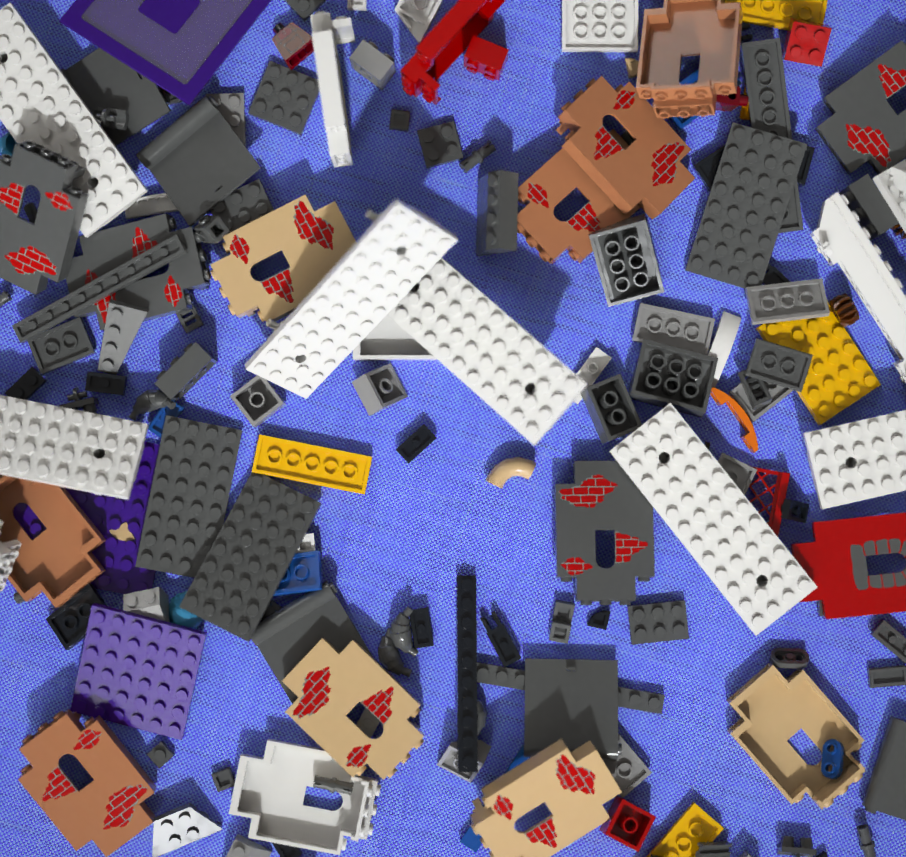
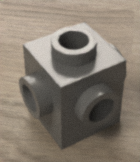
M205 215L199 219V224L194 228L198 232V238L204 243L216 244L229 232V229L219 216Z

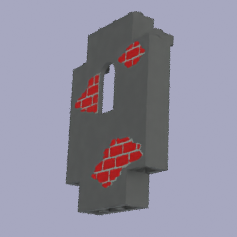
M902 40L823 99V102L833 115L818 125L815 130L848 175L867 161L877 175L906 157V109L897 115L887 102L889 97L906 86V43L904 44Z
M31 141L16 144L13 156L7 154L0 156V278L36 295L46 290L48 279L58 283L68 277L89 195L82 192L80 188L72 186L73 179L84 175V167L80 166L76 161L62 157L61 154L45 149L44 146ZM28 185L35 186L41 195L35 223L19 216Z
M165 213L97 231L88 238L84 235L79 236L83 255L72 258L69 274L66 278L69 294L176 234L180 236L187 253L169 262V268L165 273L135 281L75 314L74 317L84 318L97 314L100 330H104L110 300L148 308L149 310L143 322L192 310L194 300L189 290L209 289L208 285H210L211 279L210 270L206 267L207 255L205 250L202 249V241L197 236L198 232H196L194 227L175 231L177 228L175 219Z
M574 461L573 484H555L556 579L560 578V582H572V578H575L574 596L576 602H580V605H592V602H600V605H612L611 602H619V605H631V602L636 600L635 578H638L639 582H648L650 578L655 577L653 506L617 461ZM595 530H614L615 562L610 568H601L596 562Z

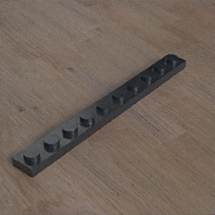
M457 575V772H478L476 575Z

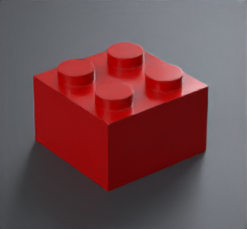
M791 18L782 51V58L788 61L822 67L832 28L825 24Z
M473 35L464 55V67H467L466 70L476 74L479 72L484 74V77L488 80L494 81L496 79L499 81L508 60L509 49Z
M616 796L608 811L611 819L603 823L599 831L639 852L656 816Z

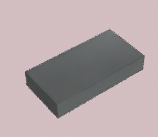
M906 665L867 668L868 687L906 685Z

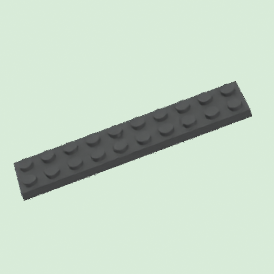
M780 38L741 43L750 127L792 139ZM797 178L779 233L803 230Z

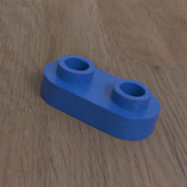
M835 739L827 740L823 745L821 771L825 777L830 779L839 778L843 771L844 746ZM834 746V750L830 752V747ZM832 765V770L829 772L828 767Z

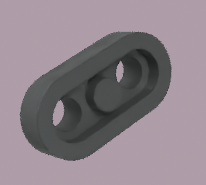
M775 648L771 651L769 660L777 668L802 669L808 665L809 654L805 650L798 648Z

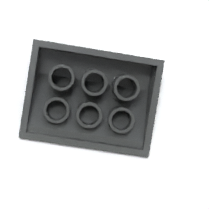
M497 170L488 172L478 180L476 256L517 251L519 173Z
M645 214L624 219L589 234L608 307L664 292Z
M643 339L628 392L630 398L662 408L671 403L678 412L702 417L707 410L718 358Z

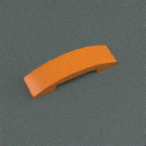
M712 387L710 395L716 404L720 406L726 403L746 431L740 438L750 452L755 453L758 451L756 433L745 411L732 397Z

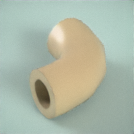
M522 457L507 458L494 466L485 481L503 489L505 483L511 477L520 476L529 479L534 471L536 462Z

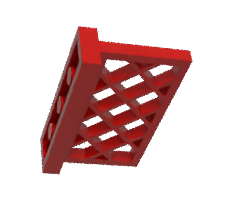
M753 467L757 469L756 474L759 476V479L749 486L756 496L749 502L751 503L756 499L759 500L763 509L758 511V513L766 510L770 516L767 524L778 537L782 519L781 506L786 498L790 473ZM759 472L766 473V474L761 477V475L759 474ZM768 474L777 475L776 484L769 488L763 478ZM761 480L767 490L757 495L752 485ZM775 487V491L773 494L771 489ZM769 491L773 501L765 506L759 497ZM772 505L771 512H769L767 508Z

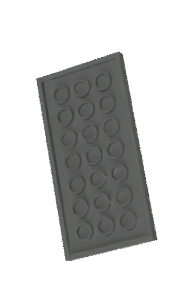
M732 123L685 271L744 289L746 287L762 285L806 151V143L738 123Z
M166 415L135 567L195 578L224 524L242 430Z
M252 472L179 607L249 642L322 504L263 474Z

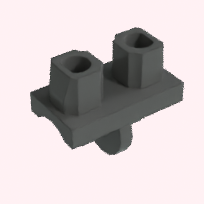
M94 107V117L102 127L126 130L129 123L127 110Z
M73 388V394L67 395L68 401L75 400V402L59 406L75 410L83 408L85 412L97 414L96 404H99L98 398L94 397L82 400L83 397L88 396L87 392H80L78 388Z
M783 836L781 847L777 848V854L791 855L793 857H813V855L816 856V849H813L811 838H800V848L794 847V837Z

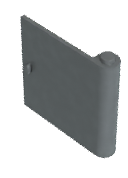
M101 48L90 53L68 69H60L93 115L94 107L128 111L129 123L126 130L102 127L115 146L171 111L157 84L143 75L140 77V73Z
M206 95L136 154L140 162L152 172L190 227L261 169L260 165L218 110L217 106L219 104L212 96L208 97Z
M325 581L322 583V590L309 591L262 619L251 638L253 643L258 646L292 704L298 699V696L282 680L322 638H325L340 653L352 640H355L372 656L335 595L338 591L332 582L328 583Z
M525 658L524 757H532L560 739L563 740L569 752L574 751L590 740L602 759H618V755H622V744L618 743V660Z
M890 716L862 805L865 806L864 810L876 814V811L906 820V721Z

